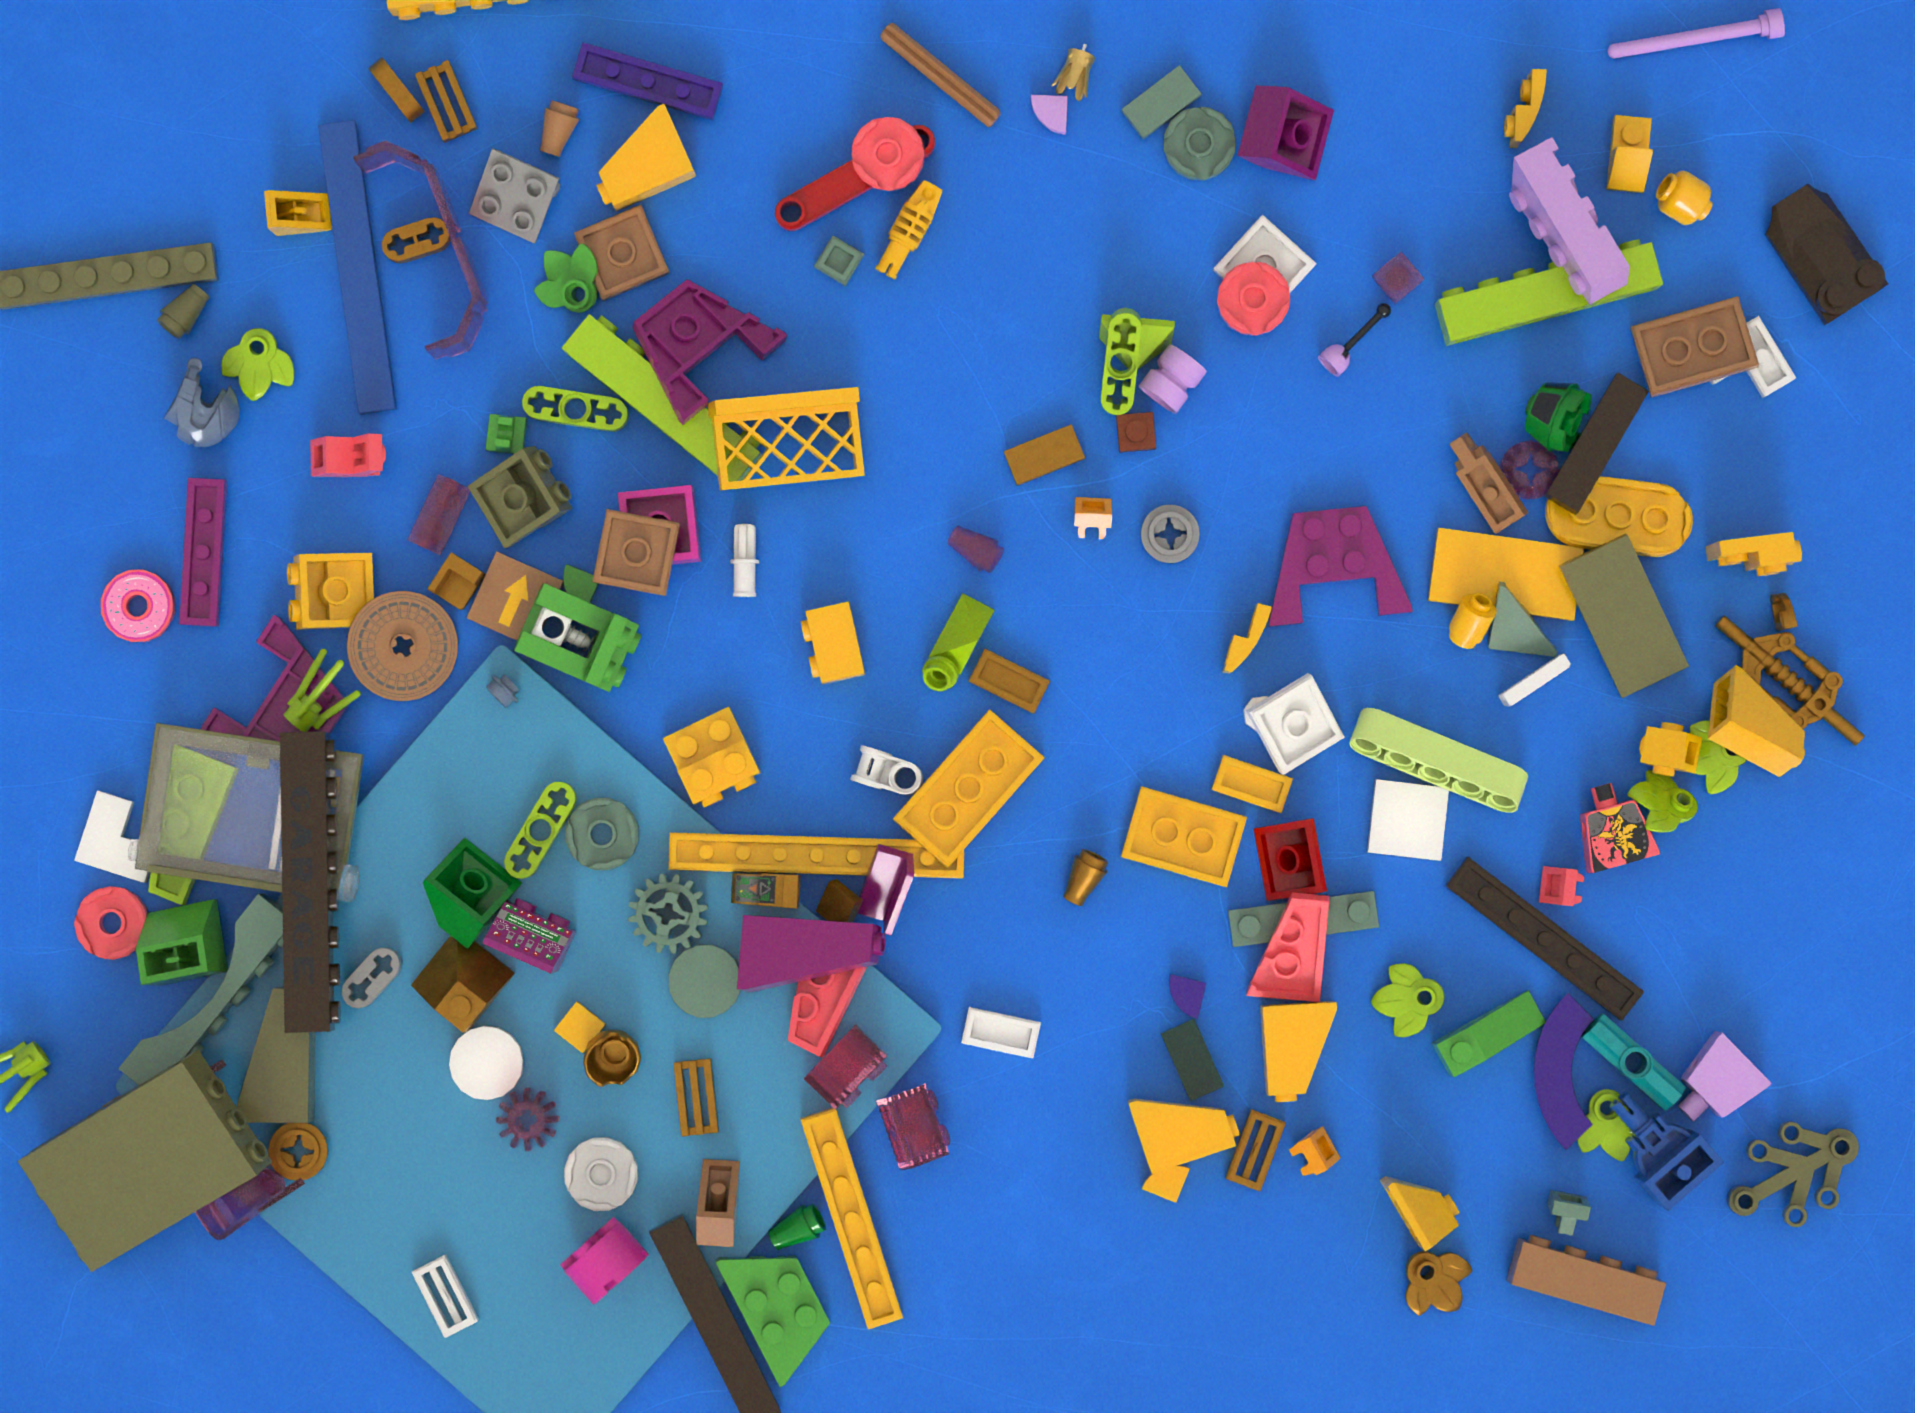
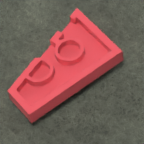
M867 967L798 982L796 996L793 999L788 1041L819 1057H824Z

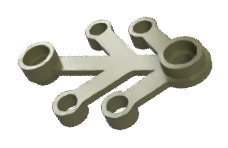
M1786 1121L1782 1123L1778 1129V1136L1783 1142L1788 1144L1802 1142L1819 1148V1150L1806 1157L1770 1147L1765 1141L1759 1139L1750 1141L1746 1147V1154L1751 1160L1755 1162L1769 1161L1787 1166V1168L1751 1188L1745 1185L1733 1187L1728 1192L1726 1199L1729 1209L1741 1216L1751 1215L1758 1208L1760 1200L1795 1181L1789 1205L1784 1208L1782 1217L1786 1224L1792 1227H1800L1807 1220V1212L1804 1207L1814 1171L1826 1163L1822 1187L1816 1190L1814 1199L1817 1205L1824 1209L1836 1207L1839 1203V1194L1836 1189L1842 1167L1851 1163L1859 1151L1858 1140L1849 1130L1836 1128L1823 1135L1802 1129L1795 1122ZM1789 1126H1794L1796 1136L1788 1140L1784 1135L1785 1129ZM1840 1140L1845 1141L1847 1145L1846 1151L1842 1154H1838L1835 1151V1144ZM1761 1144L1764 1147V1154L1756 1158L1752 1153V1149L1755 1145ZM1825 1191H1830L1833 1195V1199L1829 1204H1823L1821 1201V1195ZM1747 1194L1750 1197V1204L1746 1208H1741L1738 1200L1740 1196ZM1793 1209H1798L1801 1214L1797 1222H1791L1789 1219V1213Z

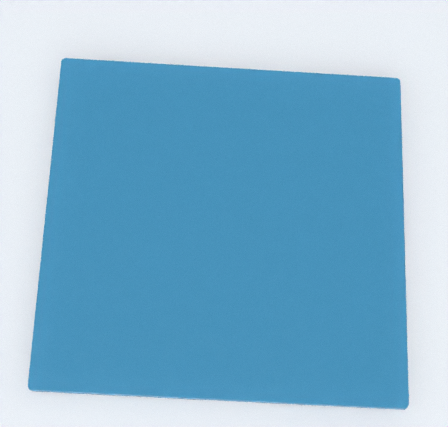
M499 645L494 649L356 808L343 900H339L338 911H333V926H338L340 933L339 948L333 949L334 963H339L340 985L334 986V1001H340L341 1021L340 1023H335L334 1031L315 1032L314 1121L309 1122V1124L317 1126L326 1137L329 1154L324 1167L309 1179L294 1181L278 1174L270 1164L257 1176L231 1191L484 1413H611L692 1320L649 1231L683 1214L696 1240V1214L703 1159L740 1161L734 1247L698 1245L720 1288L725 1280L715 1259L719 1257H727V1259L746 1258L818 1174L800 1118L836 1107L847 1141L940 1034L941 1025L873 965L867 966L824 1057H819L788 1041L793 999L796 996L798 982L756 992L741 990L737 1001L726 1012L713 1018H697L685 1013L674 1002L669 991V972L675 959L687 949L682 943H678L677 953H671L669 945H665L663 951L658 953L656 952L657 943L652 942L649 946L645 947L643 942L646 936L644 934L633 935L634 930L639 927L638 923L628 922L629 917L636 915V910L628 906L629 902H639L640 898L634 891L636 888L646 891L648 887L645 880L650 878L655 884H658L660 874H665L668 882H672L675 874H679L681 877L680 884L682 885L692 880L694 882L691 889L693 894L699 891L704 893L698 900L699 905H708L709 909L700 912V917L708 920V924L697 926L696 929L700 931L702 936L700 939L690 936V948L696 945H715L730 953L736 959L738 966L743 915L808 920L820 919L801 902H799L798 909L731 903L732 873H758L669 870L670 832L721 833L504 645ZM505 674L519 689L515 694L518 698L517 703L513 701L505 708L487 690L486 686L493 680V675L500 679ZM553 782H565L574 788L577 794V802L571 814L581 803L593 798H611L619 801L634 814L639 826L638 845L634 854L623 865L612 870H593L581 865L571 855L565 840V827L570 818L569 816L536 873L528 878H516L522 884L511 897L510 902L515 903L516 898L530 902L537 906L535 913L546 918L549 917L550 913L557 914L570 920L569 928L576 930L558 972L550 974L482 944L494 920L476 940L478 944L515 974L471 1029L493 1026L500 1027L512 1034L521 1046L524 1066L518 1083L504 1096L490 1100L473 1098L460 1090L452 1079L449 1067L451 1050L458 1038L465 1033L461 1032L435 1011L411 986L450 937L447 932L438 926L423 886V881L464 837L505 869L504 859L506 853L544 789ZM564 788L560 792L552 791L550 797L554 799V803L550 810L542 806L539 812L551 816L558 823L561 816L554 814L559 805L567 806L569 800L565 797L567 791ZM538 819L532 823L530 833L535 840L544 841L551 834V826L546 820ZM600 823L593 828L592 837L597 844L605 845L612 839L613 833L609 825ZM525 838L520 843L521 845L528 846L524 854L521 856L514 855L512 859L517 863L515 870L518 872L522 868L529 869L531 867V863L527 859L532 850H535L538 855L542 850V847L531 845ZM667 888L658 890L647 901L657 903L662 900ZM681 892L679 901L686 911L693 912L689 899ZM282 893L275 900L281 907H283ZM668 903L666 908H652V911L659 912L660 915L664 916V923L666 924L669 923L670 919H677L679 917L685 919V916L678 915L677 912L672 910L673 904ZM644 915L648 928L656 935L657 925L651 916ZM679 924L674 927L670 938L682 935L689 928V925ZM280 946L270 957L274 960V963L261 978L255 975L247 985L251 991L238 1007L232 1004L224 1014L228 1020L215 1036L209 1033L201 1043L204 1047L201 1054L216 1077L224 1083L226 1092L235 1106L238 1103L272 989L283 987V948ZM387 947L397 951L402 959V969L377 999L369 1006L363 1008H352L347 1005L342 997V986L360 964L376 949ZM233 949L226 956L227 969L231 963ZM389 955L385 958L378 956L376 960L379 966L372 974L377 977L382 971L391 972L393 970L390 966V962L393 960L392 957ZM227 972L210 975L158 1035L178 1028L196 1016L211 1001L223 983ZM367 978L361 985L353 983L351 988H353L354 993L351 997L354 1000L358 998L366 1000L368 995H366L365 989L372 982ZM576 1001L580 1002L606 1023L600 1032L621 1030L637 1041L641 1053L638 1071L623 1085L607 1084L604 1087L597 1086L586 1075L583 1064L585 1052L581 1053L554 1031ZM711 1058L719 1132L681 1137L673 1063ZM697 1067L703 1126L710 1125L704 1067ZM689 1068L683 1069L688 1123L689 1127H695ZM125 1074L116 1083V1089L121 1095L138 1086L137 1083ZM287 1123L247 1124L257 1139L265 1145L268 1152L273 1134ZM299 1135L295 1146L284 1148V1151L295 1154L297 1166L303 1155L314 1153V1150L303 1147L301 1135ZM593 1137H610L622 1142L632 1151L638 1164V1182L633 1194L622 1205L609 1211H593L582 1207L574 1200L565 1185L564 1168L569 1155L580 1143ZM615 1217L649 1253V1256L618 1285L609 1290V1293L593 1305L565 1274V1270L560 1264L610 1219ZM445 1254L448 1256L479 1318L478 1322L444 1338L412 1274L413 1270ZM441 1265L436 1267L462 1319H467ZM430 1273L423 1274L449 1326L455 1325Z

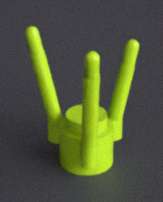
M326 649L319 651L298 690L287 702L290 707L283 714L291 724L302 732H307L311 726L318 730L326 720L361 695L360 691L356 690L322 714H319L322 707L316 702L317 698L344 665L343 660H338L310 695L305 694L327 654Z
M34 1040L28 1045L23 1041L15 1048L0 1054V1063L15 1057L11 1060L12 1067L0 1074V1084L17 1073L23 1079L28 1075L30 1076L5 1106L4 1110L7 1113L12 1111L37 1081L48 1074L44 1068L51 1064L50 1060Z

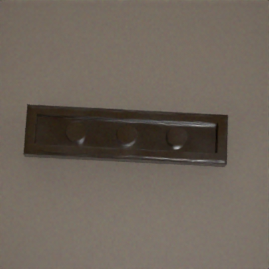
M1618 372L1614 375L1544 497L1574 515L1579 513L1647 396L1648 390Z

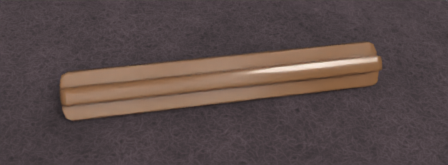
M890 23L885 27L880 35L881 40L987 127L992 126L998 120L1001 112L990 101L896 24Z

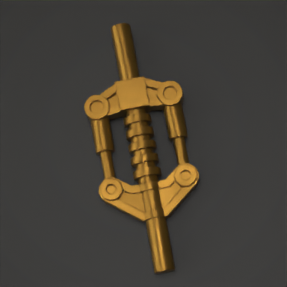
M1725 615L1716 623L1715 627L1743 650L1741 652V668L1802 729L1806 728L1808 724L1823 718L1854 746L1860 743L1865 735L1832 708L1835 704L1838 689L1843 684L1842 676L1839 673L1831 672L1813 656L1809 657L1795 645V637L1789 632L1752 639ZM1787 650L1792 652L1804 663L1803 666L1821 681L1816 690L1813 691V687L1809 683L1807 685L1804 684L1805 680L1802 677L1797 678L1798 674L1795 671L1790 672L1788 665H1782V660L1779 658L1775 659L1773 656L1778 652ZM1763 668L1766 669L1765 673L1768 676H1774L1772 679L1775 682H1781L1780 686L1785 689L1787 687L1789 694H1795L1796 700L1804 702L1798 710L1794 711L1778 696H1772L1760 685L1761 670Z

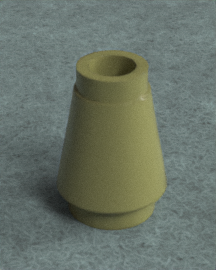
M192 284L189 289H186L160 310L161 315L157 322L172 336L180 339L184 333L187 335L190 333L210 297L197 285Z

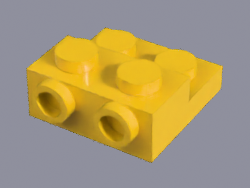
M1793 532L1722 540L1705 547L1707 561L1718 560V566L1736 565L1744 562L1745 571L1756 570L1757 576L1779 574V572L1787 571L1786 565H1792L1802 560L1801 545L1799 540H1794Z
M372 553L298 554L293 556V563H288L287 582L288 585H294L295 600H289L288 615L290 622H296V630L350 628L359 610L370 600L374 599Z
M729 706L662 738L694 805L701 802L705 808L722 800V791L734 786L738 792L757 783L754 776L760 774L761 771Z

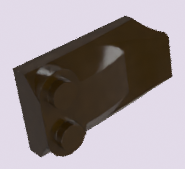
M1806 184L1772 206L1771 222L1764 235L1824 326L1888 285L1883 267L1877 261L1872 260L1827 193L1815 189L1810 184Z

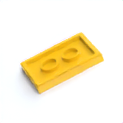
M1141 786L1120 857L1227 887L1247 817Z

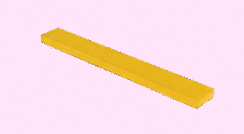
M670 832L669 870L866 876L876 848L880 844L912 853L914 877L963 879L964 850L946 868L916 840Z

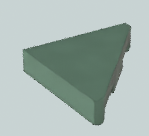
M1499 581L1495 600L1497 613L1491 623L1488 648L1556 657L1557 650L1555 645L1549 641L1529 612L1515 598L1506 586V583Z

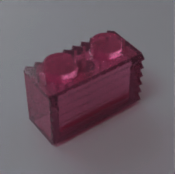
M855 1024L804 1077V1080L835 1110L841 1104L847 1109L862 1093L857 1087L867 1077L873 1082L885 1070L887 1065L883 1060L888 1054Z
M926 1084L913 1086L876 1100L900 1170L912 1169L949 1155L947 1146L950 1145V1136L946 1127L938 1122L935 1113L938 1110V1101L934 1092L930 1089L927 1090Z

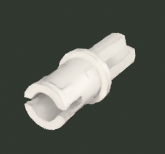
M738 524L734 527V559L730 560V564H734L733 597H756L755 571L759 560H756V528L752 524Z

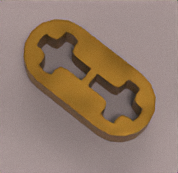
M383 57L368 68L410 123L425 112Z
M435 217L426 218L387 232L382 240V250L392 262L398 264L407 263L445 250L451 242V231L448 225L441 219ZM435 226L438 231L443 230L444 234L439 236V243L433 244L430 239L419 241L420 237L430 234L429 227ZM400 237L403 242L411 240L415 242L405 246L404 254L399 255L395 250L390 251V247L395 245L394 239Z

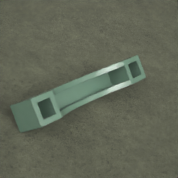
M265 893L258 894L235 922V943L231 963L223 983L211 1001L196 1016L180 1027L162 1035L141 1039L118 1069L140 1085L199 1049L202 1053L204 1047L201 1045L203 1040L209 1033L215 1036L228 1020L224 1016L232 1004L238 1007L251 991L247 985L255 975L261 978L274 963V960L270 958L279 946L283 948V907Z

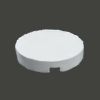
M482 1026L470 1029L458 1038L451 1050L449 1067L452 1079L462 1092L476 1099L490 1100L504 1096L516 1086L523 1073L524 1060L521 1046L512 1034L500 1027Z
M593 1137L580 1143L569 1155L564 1168L565 1185L574 1200L582 1207L593 1211H609L622 1205L633 1194L638 1182V1164L632 1151L622 1142L610 1137Z

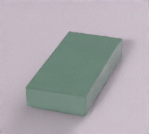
M1179 65L1122 108L1121 112L1144 140L1200 98L1202 94Z

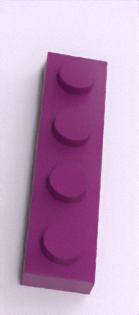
M188 478L180 625L219 627L227 496L226 480Z

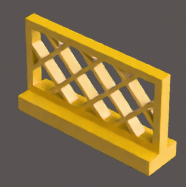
M858 387L709 402L707 404L708 416L712 418L720 491L865 476L857 402H860ZM848 412L849 428L841 437L826 423L834 413ZM816 414H827L823 420L816 416ZM799 416H807L818 425L807 440L790 428ZM791 417L787 424L780 418ZM764 419H771L782 428L771 444L755 432ZM756 420L751 427L743 422ZM735 422L747 432L735 448L724 439L722 423ZM822 429L837 441V444L826 457L811 445ZM786 432L802 445L791 460L775 448ZM750 436L766 448L755 464L739 452ZM849 436H851V445L846 441ZM841 446L853 454V470L842 471L830 461ZM725 448L731 452L727 458L725 455ZM806 449L822 461L813 474H806L795 465ZM770 453L786 465L778 477L770 478L759 468ZM736 456L750 468V471L742 481L728 482L727 465ZM825 466H828L833 471L821 473ZM790 469L797 474L793 476H786ZM754 473L762 478L749 480Z

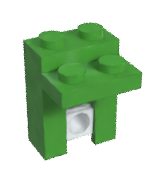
M542 583L513 651L610 692L612 686L619 688L627 670L626 667L622 666L627 652L634 654L642 634L636 632L639 624ZM551 616L557 617L562 623L561 633L554 638L545 636L542 631L544 620ZM572 620L596 630V636L594 635L591 640L588 636L589 633H583L582 629L578 631L575 629V626L571 628ZM567 641L570 643V646L574 644L576 647L583 648V651H586L592 642L586 658L561 647L562 642Z

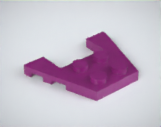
M688 279L636 319L632 327L682 425L704 409L709 401L685 376L690 370L734 335H737L761 360L781 346L787 338V334L778 328L773 330L759 322L760 318L749 312L743 314L727 305V300Z
M1367 506L1292 514L1268 621L1269 627L1303 623L1299 585L1374 578L1378 616L1413 612L1412 605Z
M277 615L272 616L256 643L286 661L287 666L249 725L246 727L221 710L213 708L200 729L280 741V733L302 732L291 724L283 714L290 707L287 702L298 690L314 659ZM319 667L305 694L310 695L326 675L321 667ZM332 681L316 700L322 707L319 714H322L344 698ZM348 706L326 720L318 730L311 726L307 732H328L331 734Z

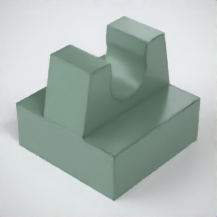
M1550 1190L1547 1205L1551 1214L1556 1215L1555 1226L1558 1227L1557 1232L1573 1236L1577 1219L1584 1221L1589 1219L1591 1209L1589 1201L1585 1196Z

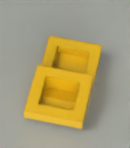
M1257 603L1254 608L1247 638L1237 635L1231 637L1222 672L1230 674L1250 654L1263 633L1272 609L1271 606Z

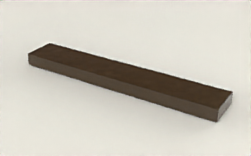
M1466 857L1446 883V888L1622 1021L1644 993L1633 982L1469 857Z
M683 1214L650 1230L649 1234L739 1412L781 1413V1409L699 1246L696 1245V1240Z

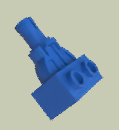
M1628 1091L1618 1096L1628 1111L1615 1099L1609 1105L1630 1129V1133L1641 1144L1640 1146L1630 1136L1625 1139L1626 1143L1633 1150V1160L1638 1171L1634 1178L1654 1202L1667 1211L1724 1163L1701 1134L1691 1129L1686 1130L1673 1123H1667L1660 1113L1653 1114L1651 1117L1655 1122L1652 1121L1633 1100Z

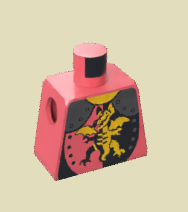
M1612 783L1590 788L1596 810L1580 814L1587 873H1596L1660 854L1651 832L1645 829V819L1635 800L1617 803Z

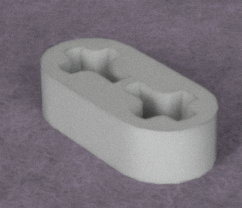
M379 948L374 950L360 964L342 986V997L347 1005L352 1008H363L369 1006L377 999L402 969V959L398 952L392 948ZM388 955L391 956L393 960L390 962V966L393 970L391 972L382 971L375 977L372 973L379 966L376 958L378 956L382 958ZM368 978L372 983L365 989V993L368 995L367 999L358 998L354 1000L351 997L354 993L353 988H351L352 984L361 985Z

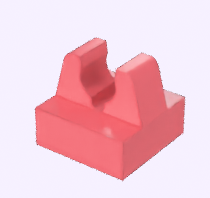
M1543 866L1539 903L1574 907V904L1582 901V896L1575 895L1576 883L1584 882V876L1575 869Z

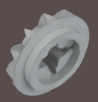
M1163 505L1157 507L1147 515L1142 524L1141 540L1149 555L1160 562L1173 564L1188 558L1194 552L1199 542L1198 523L1195 517L1181 506ZM1169 518L1173 530L1186 531V534H1182L1174 539L1173 550H1170V545L1165 538L1154 537V534L1165 531L1167 519Z

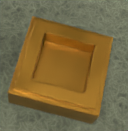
M835 879L829 881L816 912L827 921L853 923L863 900L839 880Z

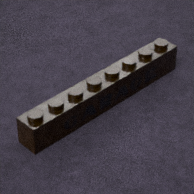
M328 732L280 733L285 1033L331 1032L335 1030V1023H340L341 1021L340 1001H334V986L340 985L339 963H334L333 949L339 948L340 944L339 927L333 926V911H338L339 892L338 889H332V874L338 873L337 851H332L331 837L337 836L338 833L337 814H331V799L337 798L336 777H330V762H336V741L330 740V733Z

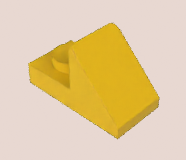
M1615 115L1613 117L1606 190L1644 192L1653 155V149H1649L1652 118Z

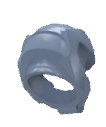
M192 357L187 362V370L178 393L167 410L164 419L177 426L176 436L188 445L193 444L194 447H209L221 442L236 427L239 421L240 406L231 385L226 390L222 388L212 403L202 401L200 397L202 387L199 384L200 375H198L202 369V361L197 357Z

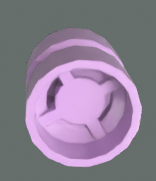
M1169 344L1157 360L1159 369H1150L1138 387L1156 403L1168 411L1177 414L1188 399L1187 388H1195L1207 371L1184 351Z

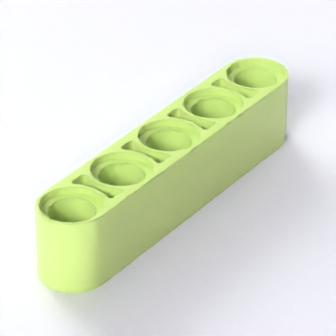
M1364 708L1361 710L1350 739L1351 748L1361 755L1501 812L1511 813L1518 810L1528 780L1527 772L1516 765L1375 708Z

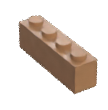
M1531 1234L1528 1240L1518 1238L1506 1279L1511 1285L1655 1326L1666 1287V1282L1657 1278V1271L1636 1265L1635 1272L1621 1268L1622 1261L1601 1255L1599 1261L1585 1257L1586 1250L1565 1245L1564 1251L1550 1247L1551 1240Z

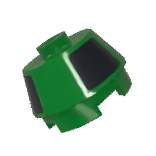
M1544 383L1538 389L1536 395L1533 394L1526 406V432L1549 452L1556 450L1568 453L1581 434L1577 430L1582 421L1583 413L1589 414L1591 394L1580 389L1577 383Z

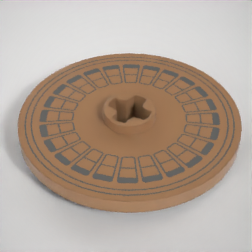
M411 591L388 592L370 600L354 617L347 636V656L357 679L374 694L394 701L416 700L434 692L449 677L454 668L458 653L457 633L446 611L429 597ZM398 636H401L404 640L411 639L412 644L408 647L410 653L406 656L401 652H393L392 648L397 645L395 639Z

